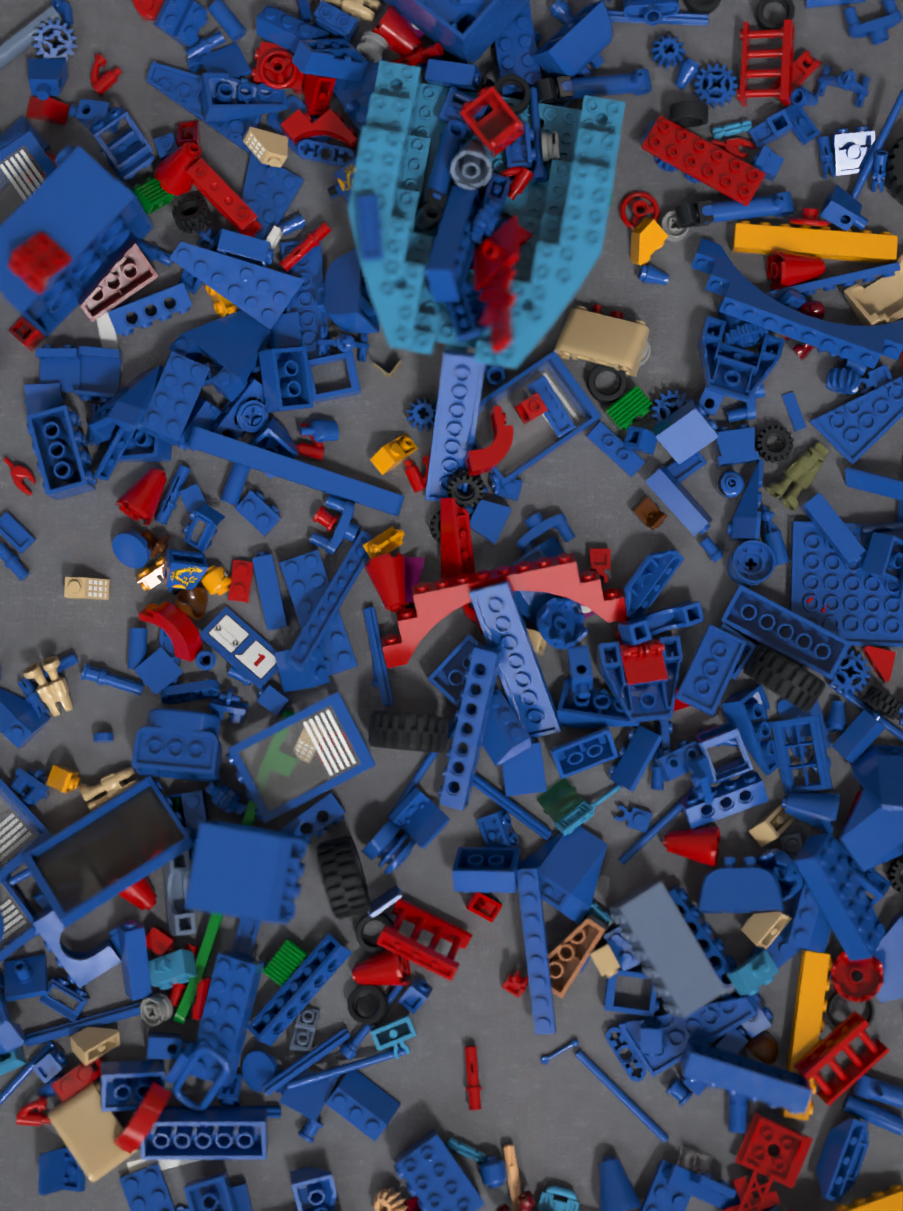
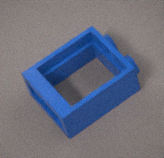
M122 105L113 108L109 115L103 119L96 120L92 127L89 128V131L119 173H122L153 151ZM124 118L139 141L117 157H114L100 137V134Z
M222 229L217 247L218 253L267 268L268 264L272 265L274 249L271 248V242Z
M352 351L308 360L314 403L361 394ZM346 360L351 387L317 394L312 367Z
M734 720L695 735L703 755H706L709 760L715 784L724 783L730 778L744 775L753 770ZM736 738L743 758L714 769L707 748Z
M617 968L618 973L606 979L603 1009L654 1017V1012H658L659 999H656L657 994L652 987L654 985L653 982H651L648 1009L613 1005L617 975L648 979L643 971L628 969L623 972L622 968Z

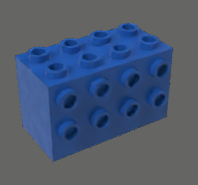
M64 405L27 415V429L32 436V448L39 462L37 467L40 475L43 477L44 482L42 485L45 494L58 501L96 490L97 478L93 477L94 472H91L90 469L92 459L90 454L86 453L84 447L87 445L84 433L81 434L79 426H82L79 414H76L75 411Z
M434 1129L394 1158V1170L400 1179L405 1177L407 1180L405 1184L413 1197L415 1195L418 1196L417 1202L422 1211H477L485 1205L475 1187Z

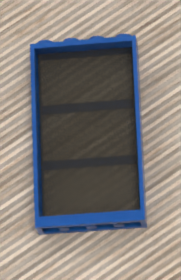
M148 776L21 856L64 928L194 846L191 840L194 837L188 826L183 828L181 825L183 822L182 817L178 811H172L171 807L174 805L168 796L163 797L161 794L164 790L158 780L153 782L152 778Z

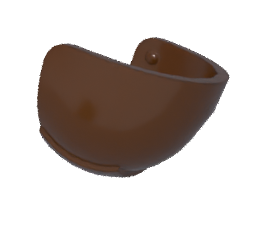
M196 586L192 590L182 589L175 596V605L190 619L200 620L207 608V591L204 587Z
M762 1031L753 1038L750 1036L746 1038L748 1042L745 1047L761 1062L772 1065L776 1061L778 1044L770 1033Z

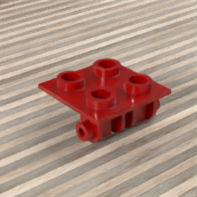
M660 640L646 641L637 645H619L627 685L668 679L662 654L664 644L660 643Z

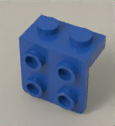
M130 128L107 144V147L114 157H117L138 142L139 139ZM103 149L99 150L121 181L132 179L139 170L149 167L155 159L150 152L122 173H119Z
M42 345V348H36V357L40 360V383L60 382L61 393H74V390L81 389V356L78 354L77 348H74L73 345H62V348H54L53 345Z
M416 787L388 817L422 849L427 847L450 820L443 811Z
M67 1146L40 1153L38 1162L39 1195L44 1196L62 1190L85 1191L86 1174Z

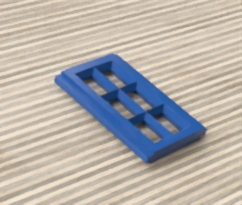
M820 715L771 722L784 794L833 788ZM809 724L812 740L801 742L799 725ZM795 726L797 742L787 744L784 727ZM813 745L815 762L805 763L802 746ZM799 747L801 764H790L788 748ZM817 766L820 782L809 784L806 767ZM802 768L805 784L794 786L792 769Z

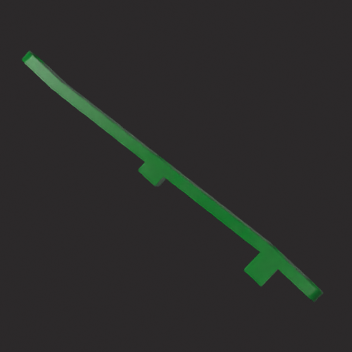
M286 709L280 721L296 713ZM291 726L274 734L261 764L255 785L262 799L271 771L290 778L299 758L280 751ZM249 801L241 825L254 826L257 817L254 810L257 806L254 801ZM212 913L195 963L197 976L190 979L174 1017V1021L180 1024H184L198 993L197 986L204 977L224 917L222 914Z

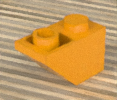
M645 217L632 231L630 261L633 264L641 266L647 263L653 252L660 249L669 237L654 219Z
M404 433L384 445L370 461L384 475L413 454L418 447L407 433Z
M53 765L46 785L63 793L73 792L74 789L77 790L80 784V772L60 765Z

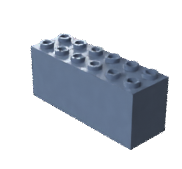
M661 881L649 882L609 907L612 912L610 913L612 920L621 927L623 939L631 944L633 956L636 960L641 961L644 966L642 967L643 973L648 979L651 978L654 983L652 987L655 993L664 1000L663 1006L669 1015L672 1014V1016L686 1018L726 991Z

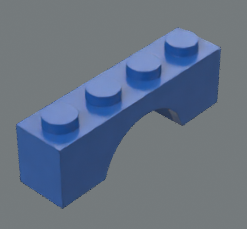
M687 600L619 623L618 627L623 644L637 645L651 640L652 636L663 631L689 627L703 622L704 617L700 601Z

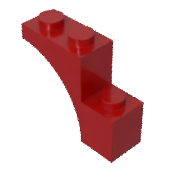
M331 108L314 123H312L313 120L306 112L302 113L298 109L280 124L282 131L294 145L313 136H329L338 139L350 149L357 145L356 132L351 127L347 128L343 123V117L338 112L334 113Z

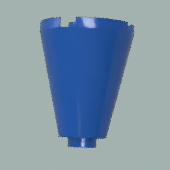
M789 793L788 797H783L781 808L785 809L784 813L832 834L834 828L832 824L836 821L840 794Z
M614 1155L603 1157V1162L599 1163L600 1211H625L641 1207L638 1196L620 1159H615Z

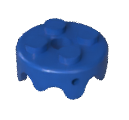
M555 597L540 607L536 618L537 627L542 638L552 647L562 650L573 647L588 633V628L584 627V614L574 609L575 601L569 598L559 599ZM556 621L561 623L562 629L557 626Z
M770 848L756 859V863L758 865L761 864L762 869L771 870L777 876L783 893V902L793 897L802 889V874L794 860L784 851Z

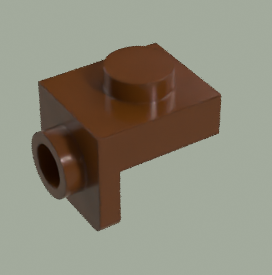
M645 495L631 509L638 519L652 530L660 527L667 517Z
M148 530L141 534L148 543L147 547L148 550H151V558L153 559L159 553L163 554L169 545L167 541L170 536L167 534L161 539Z

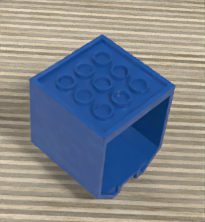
M213 819L201 822L185 908L261 922L288 924L295 916V898H298L301 892L302 884H298L299 877L303 876L305 870V863H302V859L307 850L306 837Z

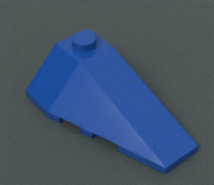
M226 73L202 74V107L205 121H228L288 110L284 89H273L262 83L260 85L248 82V79H235L229 77L230 74Z
M759 459L756 462L731 518V523H727L726 534L729 535V540L751 541L759 539L761 512L757 511V508H760L762 494L759 492V488L762 487L764 459Z
M565 678L557 710V717L562 726L572 728L639 726L640 722L630 723L616 698L608 694V691L604 689L598 690L593 687L588 698H579L578 692H572L570 679Z
M758 684L731 695L721 703L727 721L734 720L744 746L763 773L770 775L779 767L775 741L771 739L770 729L772 728V723L768 721L767 710L770 709L769 702L763 686Z
M0 688V732L17 748H24L51 718L46 713L45 716L39 718L32 705L28 704L25 699Z
M311 1166L290 1171L291 1186L298 1211H335L337 1190L332 1172Z

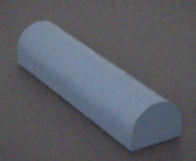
M50 6L0 45V70L37 42L32 36H38L35 28L41 30V22L48 25V19H51L53 24H55L56 19L60 23L63 21L53 6ZM52 28L46 30L43 35H46Z

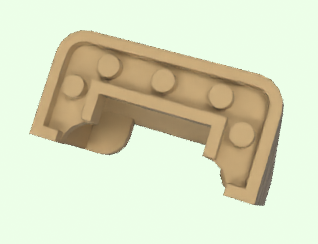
M903 254L897 259L900 270L895 271V276L882 277L866 288H863L861 284L851 285L844 291L847 302L863 326L888 324L903 319Z
M576 306V308L571 309L554 351L562 359L569 360L571 356L574 360L578 358L614 367L618 371L621 369L627 371L626 375L636 377L650 330L643 321L634 320V322L589 312L585 307Z
M96 1079L65 1101L54 1106L48 1112L51 1123L88 1179L93 1183L141 1148L139 1146L136 1151L134 1150L130 1154L114 1144L116 1137L123 1130V1127L112 1111L101 1112L100 1081L97 1082Z

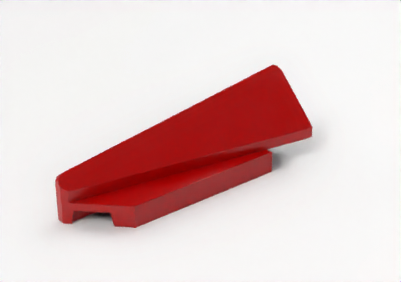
M441 498V578L447 579L455 578L460 574L475 573L469 512L465 508L459 507L455 503V498Z

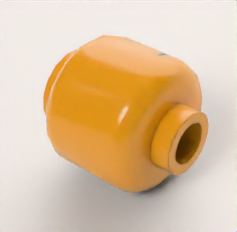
M213 565L207 569L201 578V582L210 595L218 593L221 596L230 590L228 586L231 583V578L222 566L217 567Z

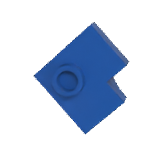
M764 145L760 154L755 153L750 164L766 174L765 179L773 182L784 158L772 152L771 148Z

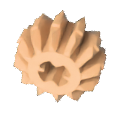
M395 1188L379 1191L373 1197L374 1203L371 1205L375 1208V1211H405L407 1209V1206L404 1204L405 1199L401 1197V1192H396Z

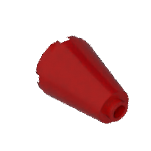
M393 6L388 9L372 31L382 36L388 42V50L401 56L414 53L424 45Z
M193 142L184 143L157 165L155 179L156 181L157 179L161 183L160 187L163 190L176 196L188 193L191 190L194 180L186 171L201 158L202 151L197 144Z
M778 249L771 250L773 254L768 256L766 263L767 279H771L772 284L769 285L773 290L791 287L819 278L825 272V262L820 257Z
M150 468L117 499L115 505H121L119 510L134 521L138 522L141 519L144 521L143 525L149 526L154 518L167 482L166 473L159 468Z
M391 553L370 559L369 565L364 564L365 570L385 609L391 612L401 611L402 607L406 605L404 555L397 553V557H391Z
M708 826L669 831L668 835L664 836L663 847H667V852L710 867H716L719 856L720 827Z
M128 854L116 863L117 866L110 869L103 878L107 885L110 886L140 866L134 856ZM146 877L118 894L142 911L145 909L150 910L157 903L155 900L157 895Z
M388 949L355 964L354 969H352L353 980L357 981L359 985L406 986L411 982V980L407 981V976L411 975L409 960Z

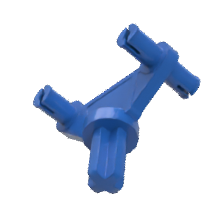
M824 65L822 75L817 80L819 85L816 95L819 96L820 94V97H824L826 86H834L842 90L855 92L857 98L854 106L857 107L859 105L858 108H863L864 99L869 94L868 86L871 78L868 77L866 79L867 76H863L861 84L856 81V74L853 73L854 69L851 68L849 71L842 72L839 76H830L832 67L829 66L827 70L828 65Z
M320 327V339H317V345H319L318 358L326 357L327 346H337L341 352H349L353 348L359 349L358 361L366 362L367 350L370 347V344H367L368 333H360V343L355 342L354 338L349 334H342L337 340H327L329 328L325 327L324 330V327Z

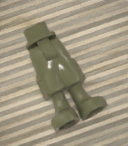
M816 442L813 447H809L796 461L789 464L783 471L784 478L781 481L767 484L765 487L766 491L775 498H781L788 486L794 482V487L782 498L781 503L787 509L795 511L799 506L798 497L800 492L807 491L814 482L816 474L823 462L826 461L825 456L829 453V450L821 443Z

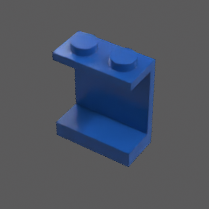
M79 346L78 354L81 356V389L74 390V394L81 401L90 402L93 398L100 399L99 402L106 403L119 392L123 353L119 349Z

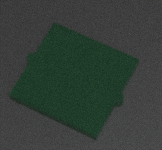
M565 778L558 781L547 792L536 799L544 808L543 812L548 814L555 823L559 822L584 802L576 792L575 786L572 787Z

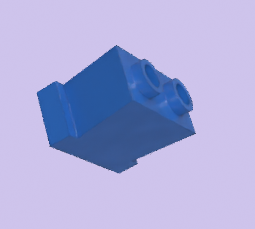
M749 425L737 426L736 430H729V427L717 429L719 437L714 440L718 457L715 459L716 467L752 463L759 460V452H754L755 427L749 428Z

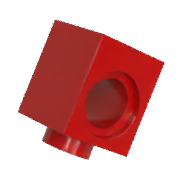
M538 393L513 407L523 424L532 421L548 410Z
M158 925L153 926L145 937L146 947L159 957L170 954L176 946L173 944L176 938L169 935L168 932Z

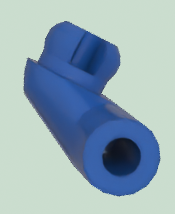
M52 0L51 6L59 14L63 15V22L67 23V26L73 25L71 5L64 0Z

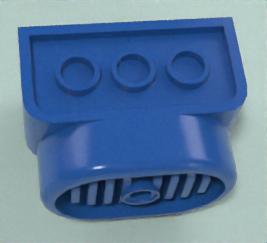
M167 708L151 709L147 715L146 727L140 728L136 733L132 768L140 776L221 783L222 779L219 776L220 765L223 760L221 758L222 744L219 741L221 719L213 714L199 711Z

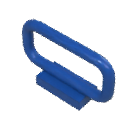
M191 1042L181 1053L165 1080L170 1084L174 1083L173 1093L182 1104L193 1111L201 1112L208 1108L231 1070V1064L228 1058L213 1046L202 1044L197 1047ZM202 1053H207L219 1061L223 1068L202 1102L196 1103L181 1091V1087Z

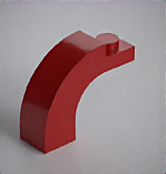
M501 406L493 407L490 411L493 429L492 444L484 449L468 451L465 456L469 476L483 474L495 468L506 456L512 445L513 425L505 426L507 418L506 413L502 412Z
M167 601L160 605L151 603L138 612L139 620L157 625L168 634L173 643L175 657L192 662L197 654L204 650L200 634L193 622L181 609Z
M154 1082L144 1094L129 1122L116 1137L114 1144L130 1154L134 1150L136 1151L161 1114L171 1092Z

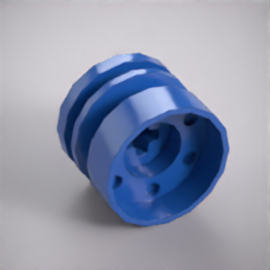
M746 541L738 546L728 557V575L739 586L742 585L747 588L757 586L769 578L774 571L776 563L774 553L768 545L761 541ZM748 561L750 565H753L750 570L748 566H745Z
M391 820L383 826L362 850V853L371 861L379 855L382 857L378 864L379 868L385 862H388L390 865L384 871L387 875L399 868L411 854L413 846L416 844L413 840L407 845L403 844L408 837L407 834L399 839L395 837L400 828Z

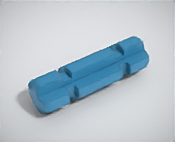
M750 119L742 120L741 123L738 121L723 125V127L717 126L712 129L714 139L722 138L723 135L727 137L739 134L741 131H749L752 129Z
M452 1137L449 1138L446 1144L448 1149L456 1150L457 1153L469 1159L473 1158L474 1161L480 1164L483 1163L486 1157L484 1152L476 1151L475 1148L462 1142L459 1143L458 1140Z

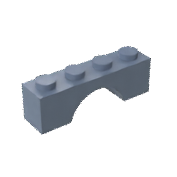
M189 850L163 865L169 935L174 936L196 933L194 911L185 908L188 892L187 881L190 873Z

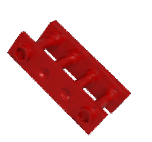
M792 19L784 20V27L780 29L751 30L748 21L744 22L743 29H740V41H743L741 82L740 88H737V100H740L743 107H747V98L777 97L783 105H791L795 25ZM778 37L783 39V47H779V49L750 50L751 39ZM779 57L782 59V66H779L778 69L749 70L750 58ZM778 77L781 79V86L775 89L748 90V78Z
M202 158L186 171L194 180L193 185L240 234L255 237L263 229L256 220L258 216Z
M400 898L391 912L397 915L392 927H384L376 944L451 981L460 963L454 961L459 948L465 950L472 938V934ZM404 919L415 924L410 937L399 933ZM422 929L434 934L428 947L417 942ZM441 938L452 943L447 957L436 951Z
M856 1011L849 1015L794 1065L795 1069L807 1081L813 1078L821 1090L817 1095L828 1107L890 1051L878 1039L874 1042L864 1031L869 1024ZM857 1036L867 1046L859 1056L849 1045ZM842 1050L852 1061L844 1069L834 1059ZM826 1064L837 1075L828 1084L818 1073Z

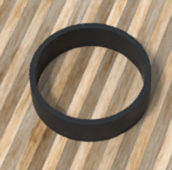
M836 991L831 995L827 1004L829 1020L835 1027L837 1025L833 1020L831 1009L835 998L839 995ZM871 999L868 1000L870 1013L867 1023L869 1026L873 1021L875 1013L874 1004Z

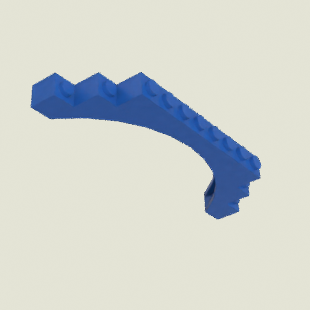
M701 239L691 268L710 274L705 290L724 296L719 312L873 369L881 355L898 360L903 350V319L875 326H853L828 322L805 315L781 304L748 281L733 265L720 244Z

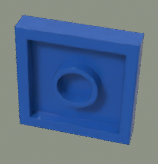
M45 954L5 962V999L7 1002L48 994L47 957Z

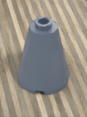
M475 139L468 140L453 158L450 166V173L454 182L463 189L475 190L477 187L486 185L492 174L490 159L482 143Z

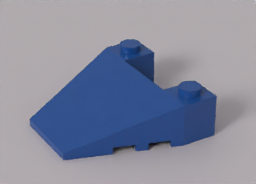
M240 310L182 333L168 349L170 352L173 351L196 362L203 355H206L222 369L211 382L217 392L232 403L246 388L247 379L251 371H254L256 367L255 363L259 352L264 350L272 332L246 312Z
M707 316L697 344L707 390L748 402L775 369L781 357L785 339L765 334L758 354L721 343L726 321Z
M680 636L661 637L658 639L660 643L664 644L662 654L668 679L627 685L619 642L598 644L595 650L598 670L630 723L672 718L680 665L683 657Z
M903 910L890 921L891 923L885 930L886 933L873 955L883 965L884 981L880 991L876 994L881 1003L903 998Z

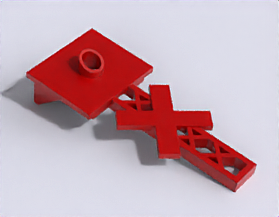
M515 215L473 252L474 289L479 291L483 287L484 289L479 299L489 302L479 323L485 326L491 325V350L497 353L512 342L511 307L517 295L510 293V282L516 271L509 268L519 260V248L533 237L532 233L518 225V218Z
M755 1112L734 1161L753 1170V1174L749 1183L745 1176L733 1180L741 1203L722 1211H761L779 1204L780 1200L776 1190L769 1192L773 1180L793 1189L813 1139ZM771 1144L779 1146L780 1152L777 1156L769 1155L768 1147ZM757 1173L768 1177V1182L759 1185L756 1178ZM758 1190L760 1196L754 1198L752 1192Z

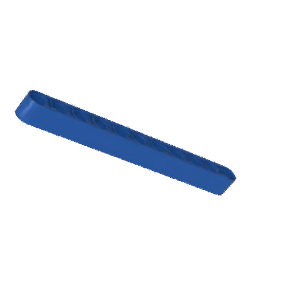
M193 426L187 443V447L345 500H350L390 515L399 516L405 498L400 494Z

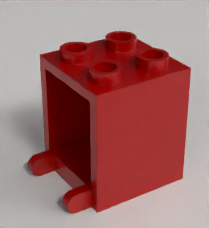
M492 86L489 89L486 87L481 90L477 95L478 98L473 102L470 100L461 107L460 115L462 121L477 140L482 143L493 159L523 135L525 131L524 125ZM489 104L493 111L477 123L473 116Z

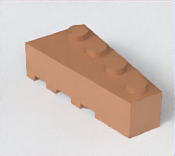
M592 914L548 954L552 993L561 999L608 926Z

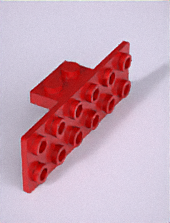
M663 116L658 117L641 146L648 153L744 206L749 205L766 175L761 170Z

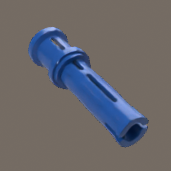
M88 662L85 664L81 675V680L87 679L96 682L99 686L109 685L141 696L144 689L143 683L109 673L106 668L100 669L91 666Z

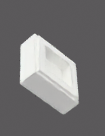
M275 225L266 241L271 242L272 249H275L283 235L281 229Z

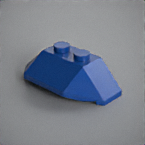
M465 281L460 301L447 302L458 343L480 337L491 327V325L485 326L479 323L489 302L479 299L483 289L481 288L479 291H476L474 285L469 284L467 281Z
M671 549L648 554L639 565L635 574L627 582L624 588L626 615L630 619L646 614L681 565L684 558L677 550Z
M850 1118L829 1131L816 1167L823 1198L840 1202L843 1196L855 1184L869 1146L867 1122Z

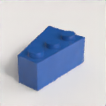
M345 38L300 40L292 59L298 70L304 74L361 82L369 62Z

